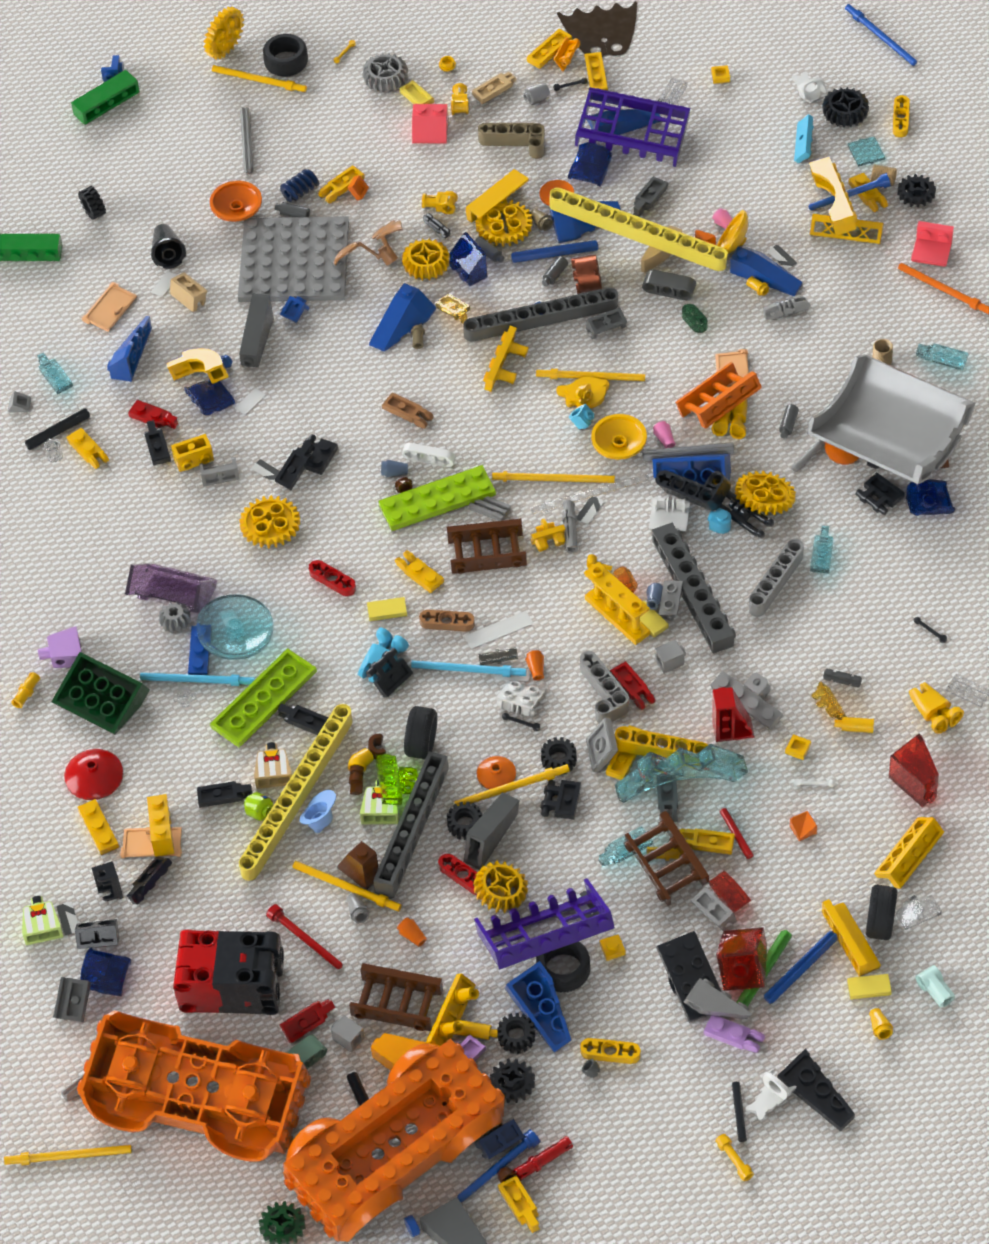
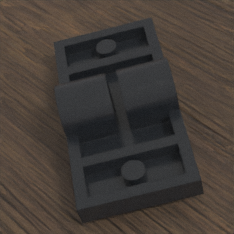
M695 931L657 945L656 949L667 971L670 987L673 993L678 996L688 1022L690 1023L708 1016L700 1014L684 1003V1000L699 978L709 980L714 984V988L721 992Z

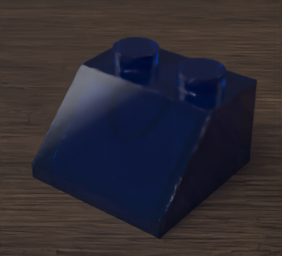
M467 232L463 233L450 252L449 265L453 271L456 270L463 282L465 281L469 286H472L488 277L486 253Z

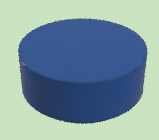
M413 1215L404 1217V1223L411 1237L419 1235L420 1229Z

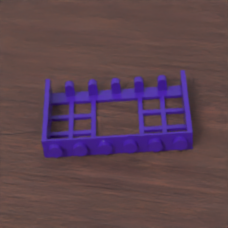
M589 87L575 135V146L579 145L580 138L589 139L588 145L590 147H595L596 141L606 143L605 149L607 151H611L614 144L623 146L622 153L626 155L629 154L630 148L640 150L639 156L641 158H645L647 152L657 153L656 160L659 162L663 161L664 155L673 157V167H676L689 121L690 108ZM591 101H600L602 104L592 103ZM606 103H610V104L618 105V107H617V108H616V107H611V106H607V105H605V104H606ZM622 106L652 112L644 140L614 134ZM590 107L600 108L598 117L587 115ZM603 111L616 112L614 120L602 118ZM655 113L667 115L668 117L664 118L655 116ZM671 116H672V117L681 118V119H684V120H683V121L674 120V119H671ZM586 119L596 121L594 130L584 128ZM653 120L666 122L664 131L652 129ZM600 122L611 124V132L598 131ZM669 123L681 125L680 134L667 132ZM649 134L662 135L660 144L649 142ZM666 136L678 138L677 146L664 145Z
M588 878L584 879L587 895L577 898L574 889L569 888L566 891L568 902L558 905L554 895H549L547 898L549 909L540 912L536 902L532 901L528 905L531 915L521 919L517 909L512 908L510 910L512 922L501 925L499 917L493 915L491 917L493 928L486 931L478 917L474 918L477 934L496 962L499 970L615 928L610 909ZM591 902L595 906L585 911H581L579 908ZM572 909L577 912V914L563 918L561 913ZM597 911L600 913V914L595 915V916H592V917H590V918H586V917H585V915H588V914H591V913H594V912H597ZM555 915L564 926L531 939L523 928ZM581 918V921L570 925L567 924L571 920ZM519 929L521 933L507 938L505 933ZM499 935L503 939L496 943H493L491 938ZM521 938L525 939V941L514 945L510 943ZM504 944L507 945L506 948L500 950L497 949V947L502 946Z

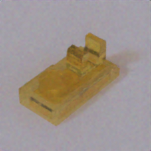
M448 293L435 302L437 309L454 317L455 320L460 319V322L464 323L468 319L466 313L470 311V306Z
M819 682L818 690L811 695L815 700L821 697L816 705L820 708L826 705L827 708L825 710L831 718L835 717L838 720H842V717H847L830 687L823 682Z

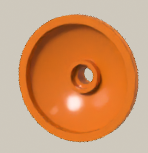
M246 181L226 182L218 186L210 197L212 212L218 218L231 222L243 221L252 217L258 212L262 204V196L259 189Z

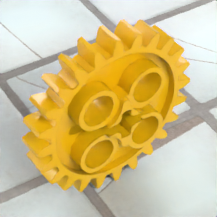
M227 6V9L223 8L222 12H218L217 17L214 16V21H211V26L207 28L208 33L204 35L207 38L203 41L206 43L203 47L208 56L217 60V58H225L226 53H230V49L234 50V44H238L237 39L241 38L240 33L243 32L241 28L244 26L242 22L245 20L242 18L243 14L240 10Z
M506 199L484 217H477L475 220L476 231L479 233V237H483L489 243L495 242V246L501 243L502 247L505 246V243L511 246V242L518 244V240L524 241V236H529L528 232L532 231L531 227L533 226L532 214H530L529 209L525 210V205L520 206V202L513 204V200L507 203ZM501 213H503L504 222L505 226L507 227V233H505L504 224L503 220L501 219Z
M757 471L754 474L748 472V475L743 474L742 478L739 477L738 482H736L734 493L736 499L740 500L739 503L745 504V508L751 507L752 512L758 510V514L765 512L766 515L769 512L773 515H776V512L782 514L783 510L787 512L789 508H792L796 497L794 486H790L791 482H785L786 478L780 479L779 474L773 476L772 472L766 474L765 471H762L761 474Z
M270 495L269 499L263 496L262 501L256 498V503L249 502L250 508L244 507V512L241 513L239 521L243 537H247V542L252 541L254 546L259 543L260 548L264 544L267 545L268 549L271 544H274L276 548L278 543L285 545L284 540L291 541L290 536H296L295 531H299V525L301 524L297 507H293L292 501L287 503V498L281 501L280 496H277L276 499H273L272 495Z

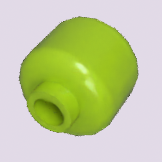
M259 792L252 793L244 801L245 813L258 821H264L273 807L271 798Z

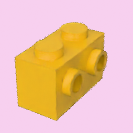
M206 434L171 445L173 459L179 472L190 470L199 466L200 463L207 464L214 461L212 446Z

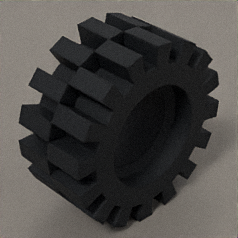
M89 186L79 191L80 203L83 205V209H85L89 218L94 220L106 214L105 204H103L100 194H98L94 187Z
M557 737L553 738L554 741H551V739L547 740L548 744L544 743L543 748H541L543 768L548 769L552 767L554 769L568 764L571 772L573 767L576 766L577 761L574 743H570L569 739L564 741V737H560V740H557ZM556 752L566 754V757L561 760H555L551 756Z
M467 801L466 805H463V802H459L460 806L454 804L453 809L450 808L449 813H447L449 833L451 832L453 837L457 835L459 840L461 837L466 840L467 832L482 816L480 808H476L474 803L470 806V802ZM462 817H470L473 820L468 825H461L457 822Z
M511 1013L508 1014V1019L504 1016L502 1018L503 1022L500 1021L499 1027H497L500 1046H504L505 1051L510 1049V1053L513 1054L514 1050H517V1054L521 1053V1049L524 1052L528 1051L527 1046L531 1048L533 1046L532 1042H535L534 1023L531 1022L529 1017L526 1019L525 1014L519 1017V1013H516V1016L513 1017ZM514 1028H520L524 1031V1035L520 1038H511L508 1033Z

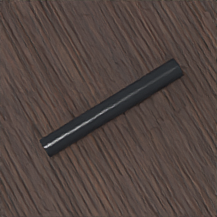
M736 1081L732 1083L738 1141L745 1142L747 1137L740 1082Z

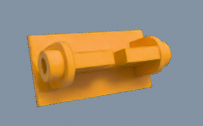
M566 36L553 59L562 71L571 63L574 52L580 47V40L577 38L570 40Z

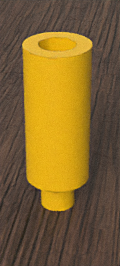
M842 717V720L835 719L834 727L842 728V731L873 733L874 719Z
M458 1020L463 1024L464 1030L461 1034L456 1035H471L474 1038L490 1040V1037L498 1038L497 1029H492V1025Z

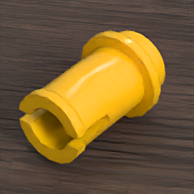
M754 276L748 278L746 285L755 290L759 296H765L769 292V286L766 282L762 283Z

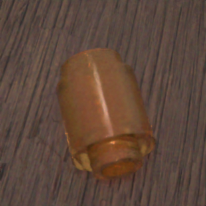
M624 566L617 568L613 575L634 593L638 584L631 571Z

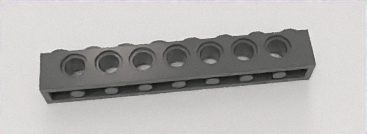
M672 522L652 529V542L673 581H683L681 596L712 653L714 654L733 647L734 638H736L735 630L728 625L726 614L721 612L720 603L717 598L714 599L711 586L706 584L702 570H698L697 561L694 556L691 557L689 546L686 542H683L679 528L676 529Z
M431 751L428 752L373 880L375 893L391 898L395 897L449 770L448 756Z

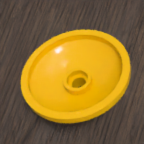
M740 211L732 219L716 245L726 249L728 254L732 253L738 246L742 247L747 240L745 237L748 230V214L746 211Z
M613 414L602 418L595 424L591 433V441L599 454L610 459H627L635 456L644 448L647 441V432L644 425L637 418L626 414Z

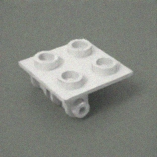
M658 496L652 498L649 530L673 522L675 528H679L680 532H687L690 501L686 500V498L676 500L675 498L669 500V497L665 500V498Z
M509 680L496 697L497 706H500L501 709L511 710V712H514L516 707V713H519L521 710L520 714L529 717L530 715L534 716L536 712L534 707L545 693V690Z

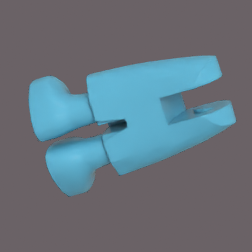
M379 628L376 631L379 644L371 645L357 675L365 678L367 676L366 671L370 668V665L382 658V654L385 651H389V647L390 649L395 648L398 652L397 654L408 649V642L399 635L393 638L388 630ZM386 663L382 667L384 672L390 667L389 664ZM374 674L371 678L369 677V682L373 683L378 678L377 675Z

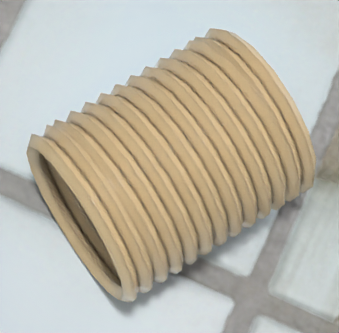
M875 164L872 169L871 182L877 180L880 175L887 173L893 187L897 169Z
M887 339L875 341L872 358L891 365L893 357L892 342Z

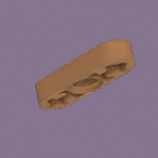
M424 610L419 615L420 625L425 629L467 632L475 626L474 616L469 612ZM444 618L452 619V621L447 624L442 622Z

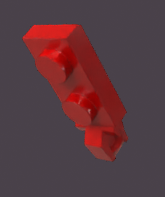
M136 400L128 412L129 417L144 423L154 420L155 427L157 428L167 426L175 429L178 425L177 417L173 416L169 411L140 400Z
M329 999L322 1003L317 1001L281 1023L280 1027L288 1042L293 1043L324 1023L328 1017L327 1013L336 1007L332 1000Z

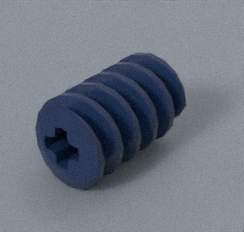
M303 169L302 172L293 176L291 180L289 179L286 183L281 184L280 191L284 198L291 203L292 199L297 201L298 196H304L303 192L308 194L309 189L313 190L314 186L317 187L320 183L314 172L310 169Z

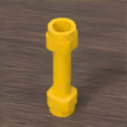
M726 1134L718 1136L715 1142L718 1144L719 1149L725 1151L738 1169L737 1174L743 1181L750 1180L754 1173L748 1164L745 1165L733 1149L731 1139Z

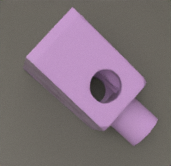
M71 627L49 635L47 637L49 647L38 649L39 659L51 658L53 668L71 667L79 652H82L77 627Z

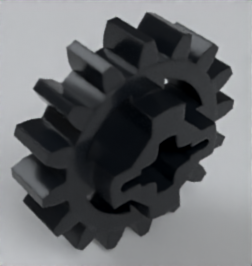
M914 174V177L907 175V180L902 178L901 183L898 184L897 195H899V200H904V204L910 203V207L914 204L917 208H919L920 204L926 206V202L932 203V199H935L936 186H934V181H930V177L923 178V175L917 177L916 174Z
M508 1058L506 1064L500 1061L499 1068L493 1067V1073L490 1074L492 1086L502 1091L507 1103L511 1099L518 1103V1098L520 1097L526 1100L525 1094L531 1095V1088H535V1074L532 1073V1067L526 1068L525 1061L519 1064L517 1058L514 1062H511Z

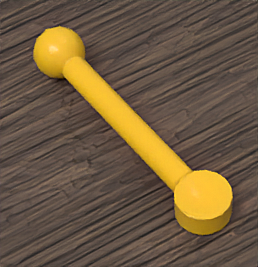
M355 40L349 41V45L341 52V54L338 57H335L333 59L334 63H339L340 58L351 47H354L356 45Z

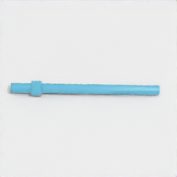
M416 660L411 662V668L501 674L503 677L527 675V669L512 668L510 665L497 667Z
M140 673V680L219 683L240 686V684L250 685L255 680V677H240V675L234 674L231 676Z

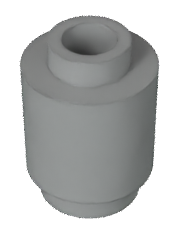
M546 83L530 86L523 93L525 101L531 105L546 99L550 95Z

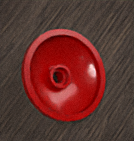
M90 749L77 754L70 760L65 769L64 779L68 790L76 797L85 800H98L109 796L120 786L123 779V767L115 754L103 749Z

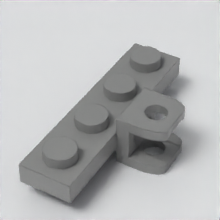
M722 670L710 685L712 689L732 687L748 714L770 730L783 717L782 712L764 700L769 694L771 687L767 679L757 672L753 673L742 685Z

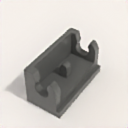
M619 307L587 319L586 330L588 333L591 332V339H595L597 334L619 326H621V329L625 328L627 320Z

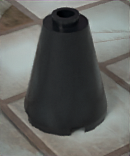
M160 224L156 226L151 248V258L154 264L162 266L164 269H172L179 266L184 257H186L185 245L169 225Z

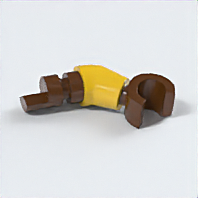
M382 734L372 735L368 741V749L364 748L351 756L348 763L350 794H362L363 775L367 766L374 759L382 760L385 758L386 750L384 748H375L383 743L384 736Z

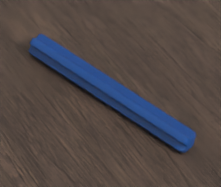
M597 240L512 252L511 258L513 263L597 251L598 242Z
M829 931L764 994L765 1001L769 1004L774 1003L837 941V934Z

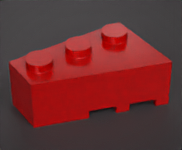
M732 687L713 689L712 724L716 742L755 738L751 717Z

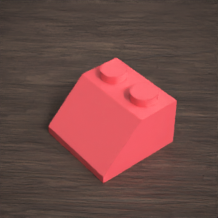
M413 104L412 143H447L449 119L447 104Z

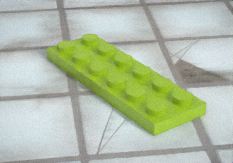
M483 465L384 498L379 500L378 503L392 532L467 506L470 503H475L476 500H484V497L496 496V491Z
M287 648L210 723L211 729L240 748L278 711L281 704H285L317 672L316 667Z

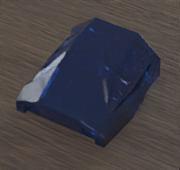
M589 142L579 145L576 158L568 173V179L573 178L597 184V186L601 187L612 159V152L602 145Z
M209 379L190 387H184L185 393L191 397V401L200 408V412L203 415H211L215 411H222L235 404L234 398L221 381L212 384Z
M928 479L920 484L910 482L906 492L910 513L916 516L954 513L956 509L952 505L946 486L947 482Z
M89 948L82 965L80 980L90 981V990L122 996L129 964L131 965V958Z

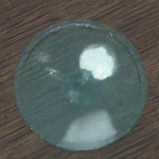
M240 594L224 595L210 601L200 611L196 623L197 636L202 646L215 656L230 660L249 658L261 652L269 644L273 635L272 615L268 608L255 598Z

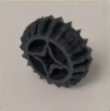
M848 86L846 89L840 87L839 90L834 89L833 92H828V95L825 96L822 104L823 114L826 117V121H830L831 124L836 123L837 127L843 125L844 128L845 126L852 127L853 124L858 126L859 122L863 123V120L867 118L869 102L868 98L865 97V94H861L860 90L855 91V88L849 89Z

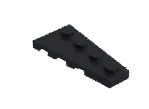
M804 1049L777 1075V1078L786 1086H797L793 1093L840 1132L855 1118V1113L840 1093L836 1092L831 1081L824 1076L821 1068L812 1060L807 1049Z

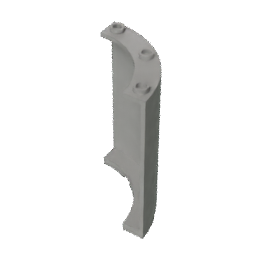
M863 354L853 359L849 375L839 393L833 398V401L823 411L811 417L808 423L807 434L916 484H920L932 476L931 472L934 469L939 470L951 456L962 438L959 434L963 426L968 425L975 402Z

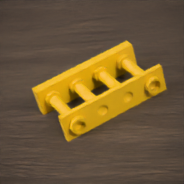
M599 562L587 569L584 575L594 583V589L585 594V600L635 645L648 637L650 630L640 622V617L648 612L650 608Z

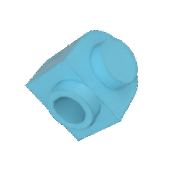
M584 404L576 408L569 415V419L578 429H586L591 425V420L594 419L595 414Z
M721 508L710 512L708 516L709 530L719 534L729 532L731 529V514Z

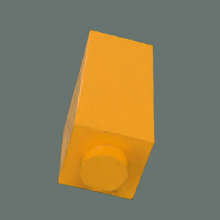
M384 1033L380 1038H376L371 1045L372 1057L391 1071L398 1059L408 1050L427 1042Z

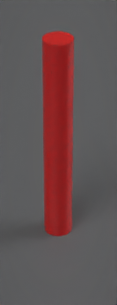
M727 808L721 809L720 814L731 833L735 834V840L746 859L752 858L754 855Z

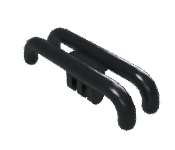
M729 490L726 498L731 500L729 502L731 509L723 504L719 508L728 511L731 514V519L751 534L761 539L764 538V531L757 529L747 522L748 519L753 516L768 527L774 525V520L762 513L758 514V510L752 512L751 507L745 508V504H740V500L736 499V495Z

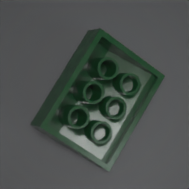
M79 652L51 702L116 735L141 707L150 689L143 683Z

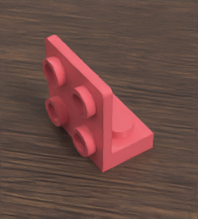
M918 221L917 237L911 261L946 267L953 242L954 226Z

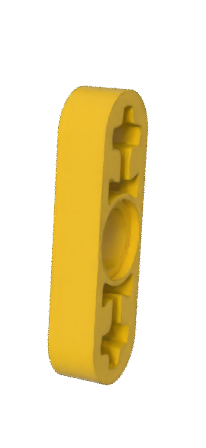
M899 95L894 99L892 132L896 137H905L908 134L910 100L904 95ZM902 114L906 117L898 118L897 115Z
M586 1038L580 1044L581 1055L588 1060L594 1059L597 1061L635 1064L641 1057L639 1045L633 1042ZM588 1046H592L591 1052L587 1051ZM599 1046H601V1053H598ZM613 1047L616 1049V1053L608 1055L605 1053V1049ZM630 1050L634 1051L633 1056H629Z

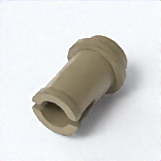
M415 325L411 329V334L413 335L412 347L421 349L424 347L423 335L425 334V329L421 325Z

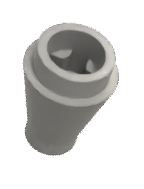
M352 893L348 895L347 901L351 919L356 923L365 922L369 918V908L359 898L358 894Z

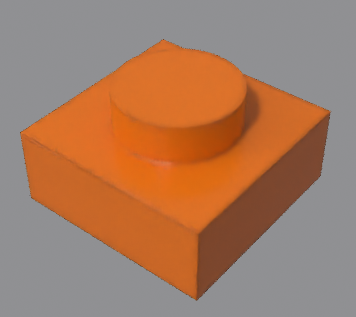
M358 175L354 176L347 189L358 201L363 199L369 187L361 176Z

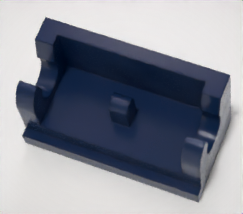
M511 1119L474 1144L476 1148H480L483 1152V1158L491 1159L525 1136L515 1120Z

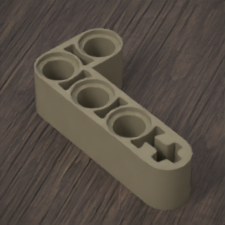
M482 123L478 126V140L483 146H529L530 157L539 159L544 156L545 128L540 123Z

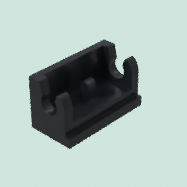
M113 861L91 868L98 893L111 892L110 895L103 897V901L124 898Z

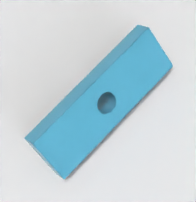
M809 114L797 123L794 161L797 163H801L804 159L807 160L812 153L811 143L813 141L812 131L814 126L813 117Z

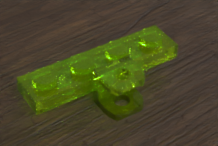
M389 754L376 755L375 762L382 804L402 805V794H411L415 785L413 781H416L418 778L417 769L399 767L398 771L396 756Z

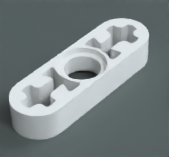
M406 443L402 451L403 457L408 460L442 467H452L456 458L455 454L450 450L415 443Z

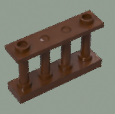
M522 519L448 526V544L454 543L456 559L450 560L452 574L527 566L526 551L520 552L518 536H523ZM510 537L512 553L501 554L499 538ZM492 539L493 555L482 556L480 540ZM473 541L475 557L463 558L462 542Z
M664 811L659 814L660 822H658V825L644 834L632 839L630 834L626 833L624 846L629 853L633 852L657 889L656 895L661 902L665 901L667 906L671 905V897L669 895L693 881H699L702 886L709 882V874L668 812ZM661 832L668 833L670 836L668 842L644 856L637 847ZM672 848H678L681 853L678 859L656 872L652 870L648 862ZM683 864L685 866L689 865L692 870L690 871L691 874L664 888L659 880L661 877Z
M362 963L360 972L365 984L359 1003L350 1002L349 1004L351 1016L358 1019L366 1018L412 1027L418 1031H431V1018L427 1017L433 995H442V978ZM375 983L385 985L379 1007L367 1005L372 986ZM394 987L405 989L399 1011L387 1009ZM414 991L425 993L419 1015L407 1013Z

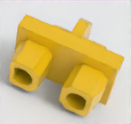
M541 519V525L535 527L536 533L531 534L532 538L530 541L532 545L535 544L539 552L549 548L547 540L553 539L557 547L565 544L564 524L555 527L554 522L547 523L546 519Z

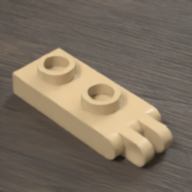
M510 72L500 73L473 89L472 95L480 103L484 104L511 88L517 78L514 75L512 76Z

